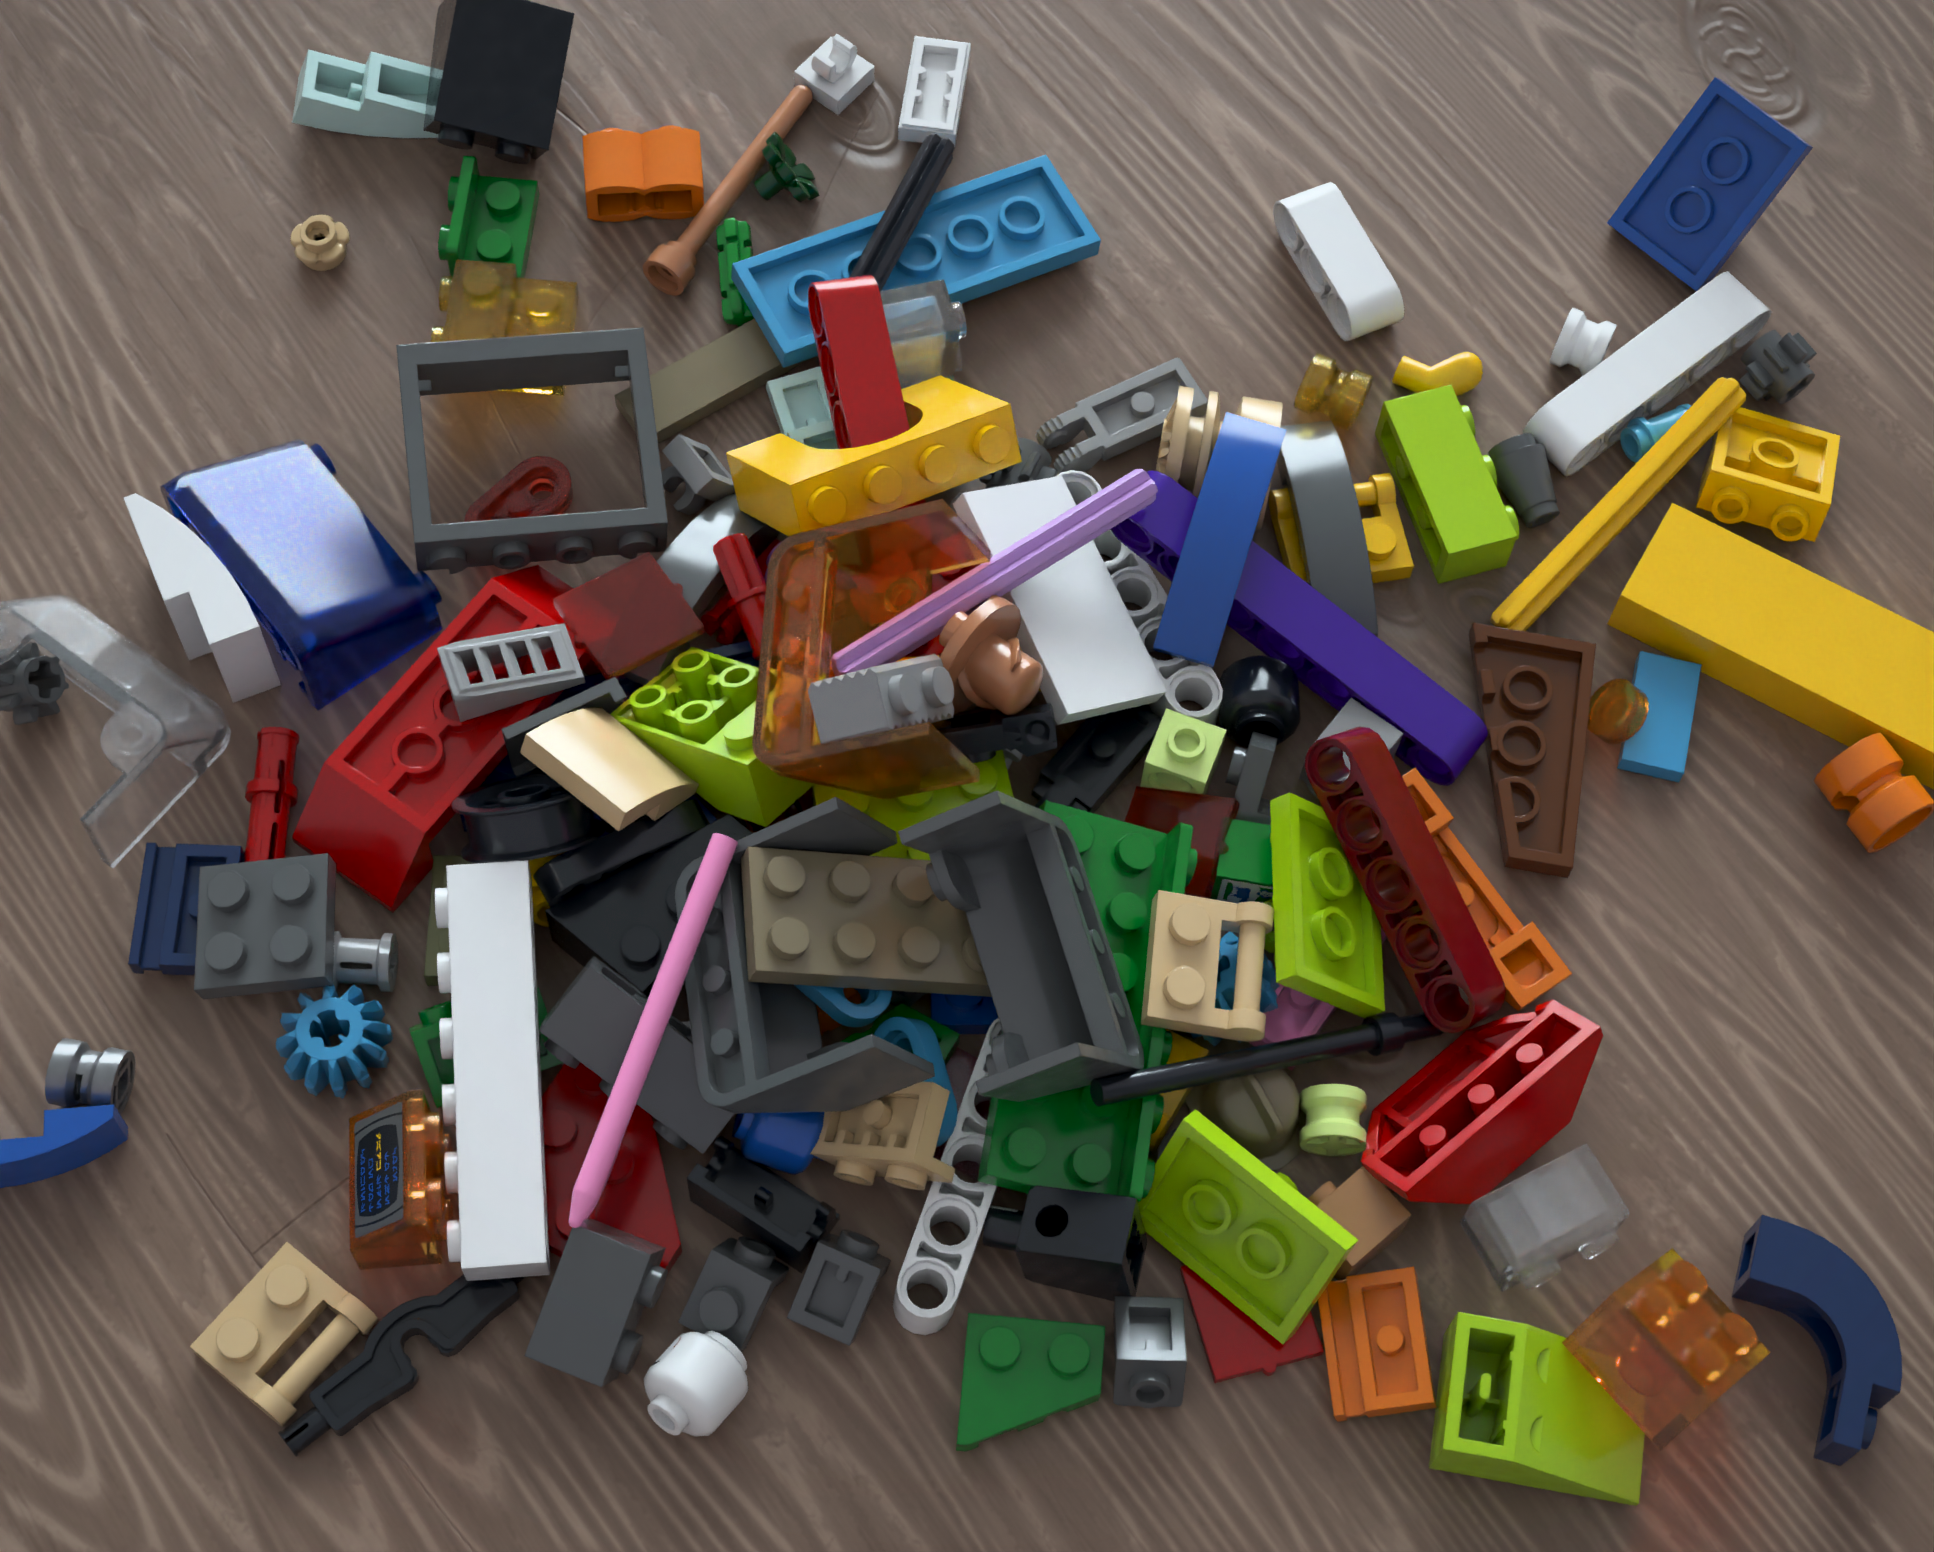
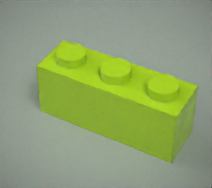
M1452 385L1384 401L1375 435L1437 583L1440 584L1505 567L1514 544L1519 538V523L1513 508L1510 505L1504 506L1496 488L1497 474L1492 459L1488 455H1482L1475 440V423L1468 406L1460 405Z

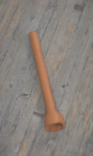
M797 85L791 90L677 241H669L666 245H659L643 264V272L653 286L672 296L680 295L695 276L694 266L697 263L695 255L767 162L762 153V150L767 146L766 140L773 132H777L783 140L811 104L813 94L809 87Z

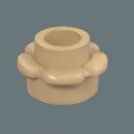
M321 214L311 216L303 224H298L293 229L290 238L291 245L296 247V257L308 268L317 271H326L337 267L346 256V244L350 240L348 229L343 223H335L331 216ZM318 237H325L322 240L315 241Z

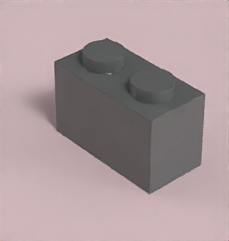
M591 1218L584 1220L578 1228L572 1227L524 1356L600 1387L617 1379L620 1372L626 1375L629 1374L636 1362L643 1342V1335L636 1333L635 1330L644 1306L650 1309L655 1306L666 1282L668 1270L660 1267L666 1248Z

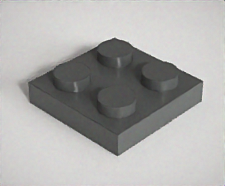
M325 853L200 867L194 991L202 999L325 987L326 985L333 986L336 862L332 857Z

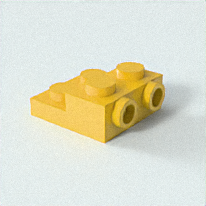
M1740 407L1713 435L1710 455L1702 473L1696 508L1712 512L1717 520L1726 524H1736L1744 521L1771 529L1773 534L1783 541L1792 542L1805 539L1815 542L1831 506L1840 436Z

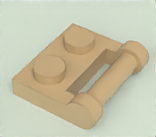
M1158 890L1152 899L1141 1025L1236 1041L1253 1042L1262 1040L1265 1036L1266 1015L1260 1012L1265 934L1270 933L1273 929L1274 909L1270 905L1261 902L1249 901L1237 904ZM1221 930L1239 933L1232 1010L1215 1008Z
M286 1242L192 1343L190 1348L254 1405L283 1427L297 1412V1409L293 1406L296 1401L358 1333L365 1336L379 1319L363 1302L351 1293H348L291 1244ZM327 1307L337 1314L332 1322L273 1386L262 1380L266 1373Z

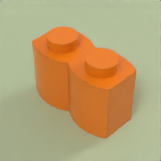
M668 125L642 134L619 128H606L582 136L587 218L603 222L630 221L644 216L668 220L695 217L703 207L704 189L699 131Z

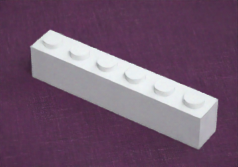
M528 860L446 865L447 888H435V913L437 928H449V952L437 954L439 992L451 993L452 1018H440L439 1024L442 1059H453L454 1084L442 1085L444 1125H456L457 1151L445 1152L444 1155L447 1194H459V1220L447 1221L449 1262H461V1269L467 1281L550 1275L533 892Z

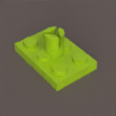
M1290 792L1270 800L1273 894L1272 900L1270 899L1263 903L1270 905L1274 909V931L1265 934L1264 949L1269 953H1275L1276 983L1362 1018L1385 1012L1381 924L1323 808Z
M1196 1109L1181 1121L1155 1163L1154 1180L1148 1195L1138 1202L1144 1230L1147 1234L1281 1344L1287 1342L1296 1333L1358 1241L1356 1237L1298 1191L1296 1184L1287 1175L1281 1172L1277 1174Z

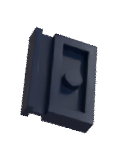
M146 843L128 961L133 973L144 974V970L162 971L164 975L195 976L200 867L244 862L242 846L176 844V847H158L157 843Z

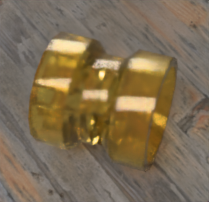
M1317 353L1300 384L1294 401V408L1308 414L1321 412L1329 416L1333 425L1350 431L1367 399L1374 376L1358 369L1347 372L1338 368L1335 359Z

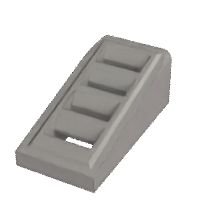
M565 623L462 640L437 648L441 666L460 722L585 683L584 675ZM553 647L560 669L548 671L541 650ZM529 655L535 673L522 675L516 658ZM504 662L509 678L496 680L492 666ZM479 670L483 682L470 684L467 673Z

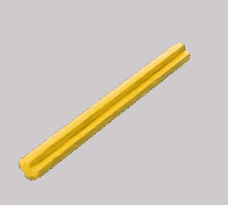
M1724 377L1718 378L1491 614V623L1496 627L1526 631L1744 404L1746 393L1740 387L1739 382L1732 377L1728 379Z

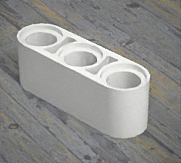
M1329 182L1275 202L1273 215L1278 234L1340 338L1344 341H1350L1400 322L1403 319V299L1394 278L1335 184Z

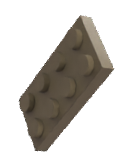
M749 846L741 857L748 982L992 997L966 912L955 908L948 900L940 901L936 897L926 874V866L928 863H931L930 860Z

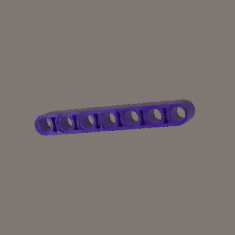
M1147 471L1158 489L1155 501L1110 530L1127 548L1172 582L1198 498L1164 473ZM1252 541L1227 625L1268 657L1277 658L1290 665L1300 682L1339 712L1349 699L1353 698L1400 730L1403 735L1396 756L1412 769L1416 767L1423 777L1433 783L1443 786L1453 784L1487 739L1489 733L1482 719Z

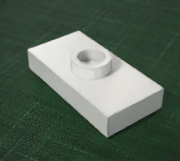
M919 36L914 37L898 126V140L923 143L927 136L937 134L942 139H950L955 147L970 60L971 43Z

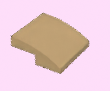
M602 708L576 710L540 725L526 733L520 751L523 756L617 831L622 830L644 814L656 821L694 795L699 785Z

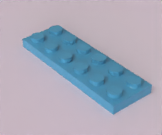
M1046 154L933 194L880 292L888 330L1098 254L1101 243L1100 237ZM885 211L732 264L731 279L783 368L818 356L808 309L809 284L812 282L849 278Z

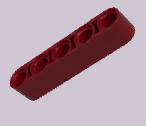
M1360 726L1317 740L1309 747L1305 756L1307 777L1426 1017L1432 1025L1441 1031L1456 1033L1492 1016L1501 1009L1505 1001L1506 988L1503 978L1385 742L1372 729ZM1343 751L1349 758L1350 770L1345 765ZM1372 810L1378 816L1380 829L1374 823ZM1401 869H1403L1408 877L1409 887L1402 879ZM1430 928L1436 933L1439 946L1433 941ZM1459 987L1467 995L1469 1005L1461 998Z

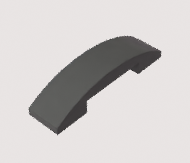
M1331 420L1280 426V428L1286 429V434L1277 464L1281 483L1288 487L1307 583L1378 637L1374 589L1364 528L1352 476L1337 431Z
M735 492L721 498L706 508L673 540L639 586L612 635L613 639L604 653L602 663L605 668L642 685H646L655 676H658L673 662L675 657L690 648L689 628L725 584L724 577L713 552V545L726 536L744 533L748 537L757 559L774 541L780 531L742 512L739 509Z

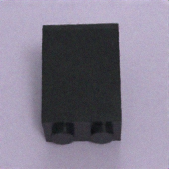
M444 0L438 7L423 130L439 134L438 142L449 147L468 150L473 148L474 143L496 149L495 157L504 161L528 164L530 158L538 159L549 150L575 13L528 0Z

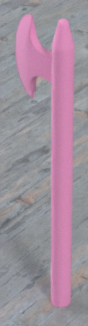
M712 834L572 1191L568 1221L569 1225L573 1228L580 1227L584 1220L590 1217L612 1172L624 1134L738 845L736 840L726 835Z

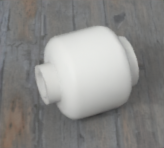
M707 1331L705 1334L688 1332L678 1336L649 1368L644 1377L645 1392L651 1401L647 1409L653 1421L664 1431L672 1435H679L681 1432L695 1437L712 1434L743 1400L748 1391V1381L745 1373L747 1361L742 1352L728 1338L714 1331Z

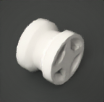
M1572 307L1549 363L1558 367L1566 364L1579 368L1582 376H1584L1602 362L1617 325L1609 321L1597 324L1587 320L1583 311Z

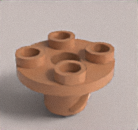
M991 596L970 615L963 611L955 613L948 620L940 634L939 643L945 648L939 658L942 659L943 667L949 672L954 685V698L952 701L955 710L954 715L958 712H963L973 703L983 708L998 709L1006 715H1014L1026 708L1039 691L1043 679V667L1037 660L1020 650L1019 639L1016 638L1021 624L1020 610L1016 605L1003 597Z

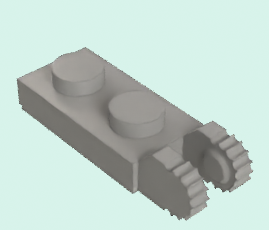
M1177 357L1076 402L1075 408L1057 415L1056 418H1051L1036 430L1035 436L1041 446L1045 449H1051L1072 441L1084 430L1088 439L1064 450L1063 453L1058 455L1053 464L1058 474L1070 470L1085 472L1091 469L1101 458L1103 461H1106L1162 435L1164 418H1166L1178 396L1179 386L1194 388L1190 416H1204L1208 400L1182 360Z

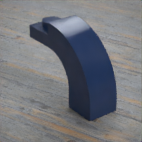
M1761 1215L1744 1235L1732 1297L1764 1306L1789 1316L1799 1323L1817 1344L1826 1368L1827 1387L1813 1458L1841 1466L1861 1449L1866 1450L1873 1439L1877 1424V1410L1869 1406L1880 1409L1900 1393L1902 1355L1896 1327L1887 1304L1877 1287L1858 1264L1840 1248L1805 1228Z

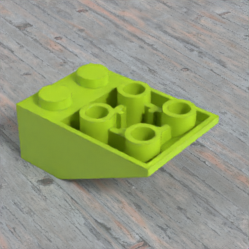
M690 647L686 652L675 657L673 662L658 676H655L646 685L634 691L628 700L610 714L697 782L699 785L696 793L716 809L764 827L771 824L849 754L847 744L825 749L820 743L807 691L810 686L809 683L695 647Z
M1457 1312L1443 1336L1436 1399L1437 1408H1435L1429 1468L1637 1506L1640 1498L1650 1368L1529 1324Z

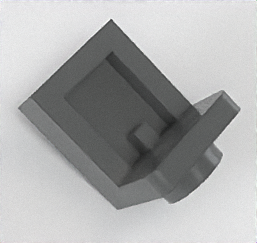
M1253 731L1248 749L1235 746L1225 781L1227 784L1237 786L1229 814L1230 818L1271 825L1270 800L1261 797L1278 738Z
M744 1236L739 1237L738 1240L735 1238L727 1239L711 1250L678 1323L702 1334H705L707 1331L720 1333L734 1343L742 1352L746 1349L773 1289L784 1281L789 1267L775 1260V1251L756 1239Z

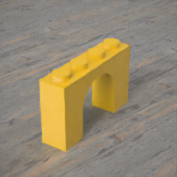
M939 375L901 389L910 429L893 438L855 448L817 449L779 433L726 452L739 509L794 540L806 544L1022 462L1011 404Z

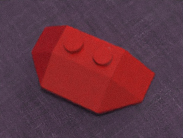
M1553 999L1536 1005L1535 1012L1508 1015L1467 1030L1372 1110L1366 1138V1150L1363 1151L1361 1158L1362 1166L1375 1179L1410 1202L1475 1205L1571 1122L1603 1038L1601 1027Z

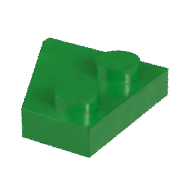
M968 1313L956 1451L967 1452L977 1448L980 1442L1014 1429L1021 1431L1042 1423L1047 1416L1060 1411L1070 1412L1098 1401L1101 1394L1105 1326Z

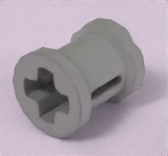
M334 931L333 985L337 989L340 983L378 985L381 992H393L398 970V942L396 934L384 933L381 939L342 938L340 931Z

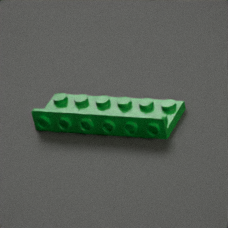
M1045 800L1039 809L1062 819L1078 847L1141 1040L1145 1060L1143 1069L1166 1065L1172 1049V1033L1166 1031L1165 1028L1141 1025L1152 899L1158 890L1184 894L1185 887L1191 882L1198 857L1197 850L1191 848L1193 826L1179 822L1167 834ZM1090 1085L1021 1102L991 1097L978 1181L1027 1194L1031 1187L1037 1185L1137 1198V1202H1140L1141 1199L1148 1195L1154 1180L1155 1162L1152 1158H1148L1151 1134L1155 1133L1162 1118L1164 1098L1161 1094L1104 1106H1096L1090 1095Z

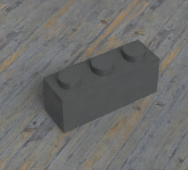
M592 956L543 1019L539 1031L548 1037L544 1046L552 1055L567 1066L576 1069L582 1063L600 1076L602 1080L598 1086L609 1097L648 996L595 956ZM671 1015L637 1105L656 1118L652 1124L653 1128L669 1143L682 1150L690 1144L703 1154L734 1113L707 1103L701 1096L697 1083L691 1029Z

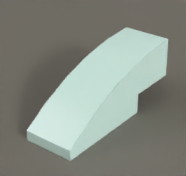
M308 49L298 77L292 123L363 136L405 139L438 138L439 134L423 130L431 67L372 51L365 65Z

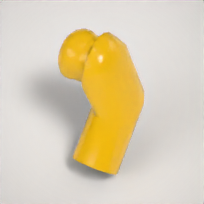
M1470 352L1456 354L1432 367L1404 355L1395 371L1392 383L1415 393L1452 385L1458 397L1479 384L1482 379L1483 366L1479 357Z

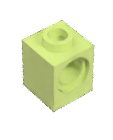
M1166 708L1144 763L1138 795L1198 816L1219 763L1226 729Z

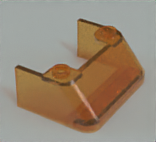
M943 499L797 533L782 541L772 553L767 570L752 745L756 757L775 774L879 799H891L979 782L980 769L930 722L821 744L807 691L811 682L835 676L831 668L833 654L931 595L933 574L990 562L991 550Z

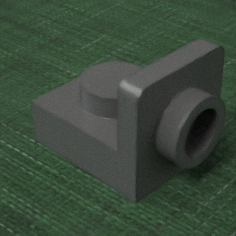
M842 1230L840 1236L828 1234L818 1241L787 1318L850 1346L856 1339L879 1280L886 1274L891 1260L878 1254L879 1244L864 1235L849 1230Z
M1115 1296L1113 1311L1115 1356L1114 1404L1144 1408L1181 1406L1187 1364L1183 1298Z

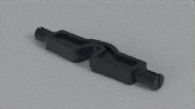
M463 1274L437 1295L415 1298L396 1307L375 1326L366 1341L362 1353L310 1392L309 1397L314 1407L283 1431H279L278 1434L295 1456H298V1453L330 1428L338 1436L345 1435L373 1412L413 1389L418 1382V1372L413 1367L408 1355L404 1353L405 1342L414 1335L425 1336L432 1346L439 1349L443 1356L449 1357L458 1354L490 1321L519 1299L520 1294L517 1284L526 1277L467 1281Z

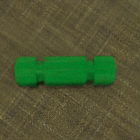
M733 217L725 219L724 224L717 227L716 236L717 249L720 251L718 252L721 296L725 298L721 299L723 320L727 324L740 327L753 320L754 317L731 279L732 264L753 257V252L749 247L752 246L749 224L746 221H737Z

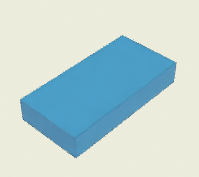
M1644 651L1639 652L1635 660L1617 769L1679 783L1685 771L1701 664Z

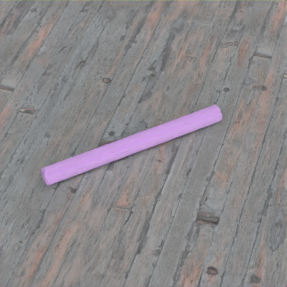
M1143 469L1131 471L833 654L831 668L835 676L893 663L940 635L948 620L955 613L963 611L970 615L991 596H1003L1152 504L1158 492L1155 482Z

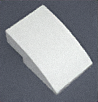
M136 493L123 497L163 601L188 659L192 660L212 652L233 703L280 686L281 683L262 632L247 599L230 572L214 552L192 530L162 507Z

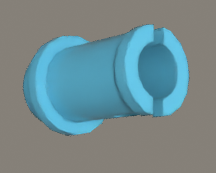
M1687 403L1679 405L1673 410L1647 420L1644 417H1636L1630 420L1627 428H1624L1620 435L1621 446L1626 456L1631 461L1638 462L1691 405Z

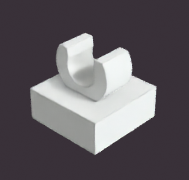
M836 34L833 38L830 37L794 71L795 86L805 85L809 87L812 91L813 99L837 115L874 81V65L857 55V47L839 34Z

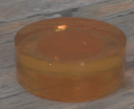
M1618 678L1606 682L1591 696L1587 729L1608 744H1619L1630 739L1640 730L1646 720L1649 709L1646 694L1626 679Z

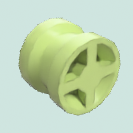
M1319 1084L1301 1091L1300 1109L1306 1114V1125L1299 1132V1145L1302 1150L1321 1156H1347L1365 1150L1367 1133L1360 1126V1115L1367 1109V1095L1365 1091L1345 1084Z

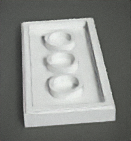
M1056 476L965 492L959 496L953 503V506L982 564L1070 510L1076 504L1063 477ZM1094 540L1001 596L1016 605L1020 610L1021 624L1016 638L1019 639L1022 651L1037 660L1043 667V679L1040 689L1047 704L1051 703L1057 725L1154 703L1167 692Z

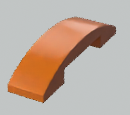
M1415 767L1404 774L1402 778L1503 978L1506 988L1505 1001L1514 1009L1520 1011L1569 978L1572 973L1533 921L1525 927L1521 924L1448 826L1454 817ZM1372 810L1374 823L1380 829L1378 816ZM1401 869L1402 878L1409 887L1408 877L1403 869Z

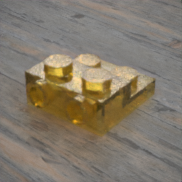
M456 260L454 275L442 276L440 281L439 308L441 312H447L445 326H433L430 342L571 333L574 331L579 298L577 282L518 278L516 264ZM565 385L500 391L564 395Z

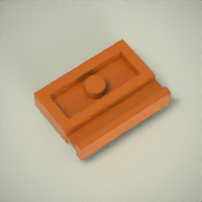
M1414 1266L1346 1276V1279L1330 1281L1319 1297L1318 1304L1333 1414L1336 1421H1347V1418L1366 1415L1369 1418L1437 1408L1418 1278Z

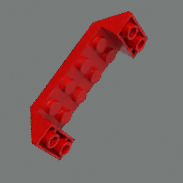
M539 565L491 578L324 762L292 835L293 842L311 855L328 853L336 862L337 874L394 913L433 868V857L429 843L455 815L456 812L452 810L451 806L452 802L457 797L478 788L507 756L508 753L501 729L549 708L564 691L561 690L460 722L441 666L437 648L462 640L565 623L581 670L589 675L600 673L596 656L598 655L602 661L620 619ZM550 647L541 650L548 671L560 669L554 648ZM529 655L516 658L522 675L535 673ZM504 662L492 666L496 680L509 678ZM479 670L467 673L470 684L483 682Z

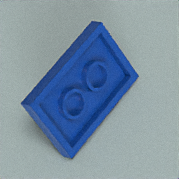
M1715 77L1608 220L1607 224L1692 289L1698 291L1715 277L1813 147L1724 81Z

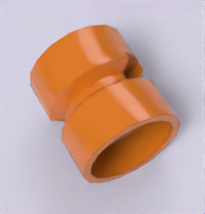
M1882 733L1872 734L1848 747L1825 765L1814 779L1815 784L1834 809L1837 811L1848 810L1850 812L1846 825L1868 853L1882 850L1903 838L1934 812V800L1914 775H1901L1900 771L1904 761Z

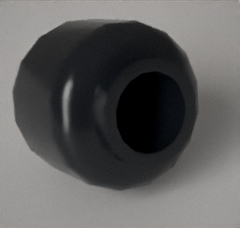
M1257 655L1235 661L1223 671L1219 680L1223 689L1219 721L1221 728L1226 729L1228 738L1248 748L1254 731L1278 738L1277 746L1295 733L1301 719L1298 677L1290 665L1277 658Z

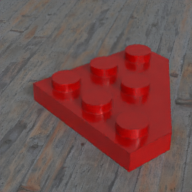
M582 1063L576 1069L564 1064L542 1096L549 1251L560 1258L572 1229L568 1222L572 1191L609 1099L598 1086L602 1078ZM636 1104L610 1177L589 1218L665 1247L660 1267L667 1269L669 1273L682 1253V1246L656 1131L652 1126L654 1123L652 1115Z

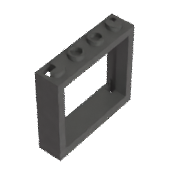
M643 327L396 345L417 571L449 569V574H455L467 567L495 565L501 569H517L526 566L530 562L558 560L565 564H579L590 560L592 557L621 555L624 558L637 559V553L660 552L667 549L668 520ZM629 381L645 508L432 524L420 396Z

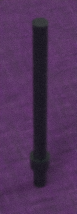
M1389 1012L1366 1017L1362 1025L1093 1079L1090 1083V1095L1096 1106H1104L1368 1051L1373 1056L1397 1052L1404 1047L1405 1043L1441 1036L1444 1031L1432 1025L1424 1012L1403 1017Z

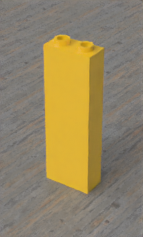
M1672 503L1622 591L1607 624L1675 659L1701 664L1700 672L1848 747L1872 734L1882 733L1904 761L1900 773L1905 776L1914 775L1921 784L1934 790V632Z

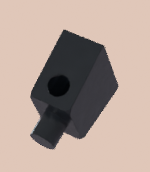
M1036 1185L1028 1191L1024 1211L991 1205L986 1216L983 1232V1244L985 1246L1016 1252L1025 1278L1032 1282L1114 1301L1115 1296L1136 1297L1147 1246V1238L1137 1198Z

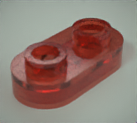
M536 456L528 458L518 464L477 499L467 510L464 522L564 514L570 507L573 499L570 473L563 463L552 457ZM539 491H549L552 493L546 499H536L533 497Z

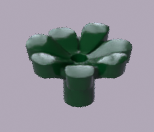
M773 132L766 140L767 146L762 150L765 159L769 163L770 170L754 181L759 194L767 201L783 189L790 191L799 202L806 199L812 200L820 196L817 187L811 182L815 177L810 168L804 163L796 165V156L792 150L783 143L782 138L777 132Z

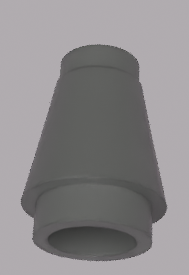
M1524 433L1513 436L1489 450L1488 456L1492 459L1496 469L1497 484L1520 518L1523 519L1526 528L1543 525L1560 514L1556 504L1557 500L1545 446L1537 444L1533 434Z

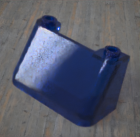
M298 439L183 472L160 486L169 513L192 530L214 552L246 597L256 619L272 637L277 653L284 661L288 660L296 671H300L303 680L298 685L317 711L442 630L440 617L435 606L442 601V597L435 584L422 570L414 574L333 477L336 474V469L319 444L314 443L308 447L302 440Z

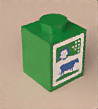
M1224 818L1217 846L1210 899L1237 904L1249 901L1263 903L1270 899L1272 900L1271 825Z

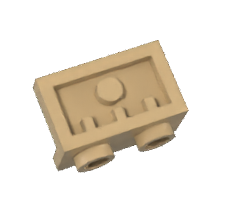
M919 1082L847 1111L824 1112L823 1127L818 1142L810 1154L835 1165L833 1175L837 1178L859 1185H873L875 1176L885 1177L884 1179L891 1184L913 1190H924L926 1181L952 1183L956 1169L933 1157L950 1091L934 1082Z

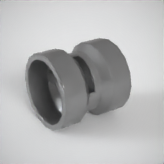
M69 1038L62 1039L52 1053L45 1079L46 1100L49 1104L68 1108L74 1107L78 1103L90 1106L114 1104L119 1114H121L129 1100L133 1087L136 1067L135 1055L132 1051L113 1047L107 1048L103 1052L91 1050L87 1042Z

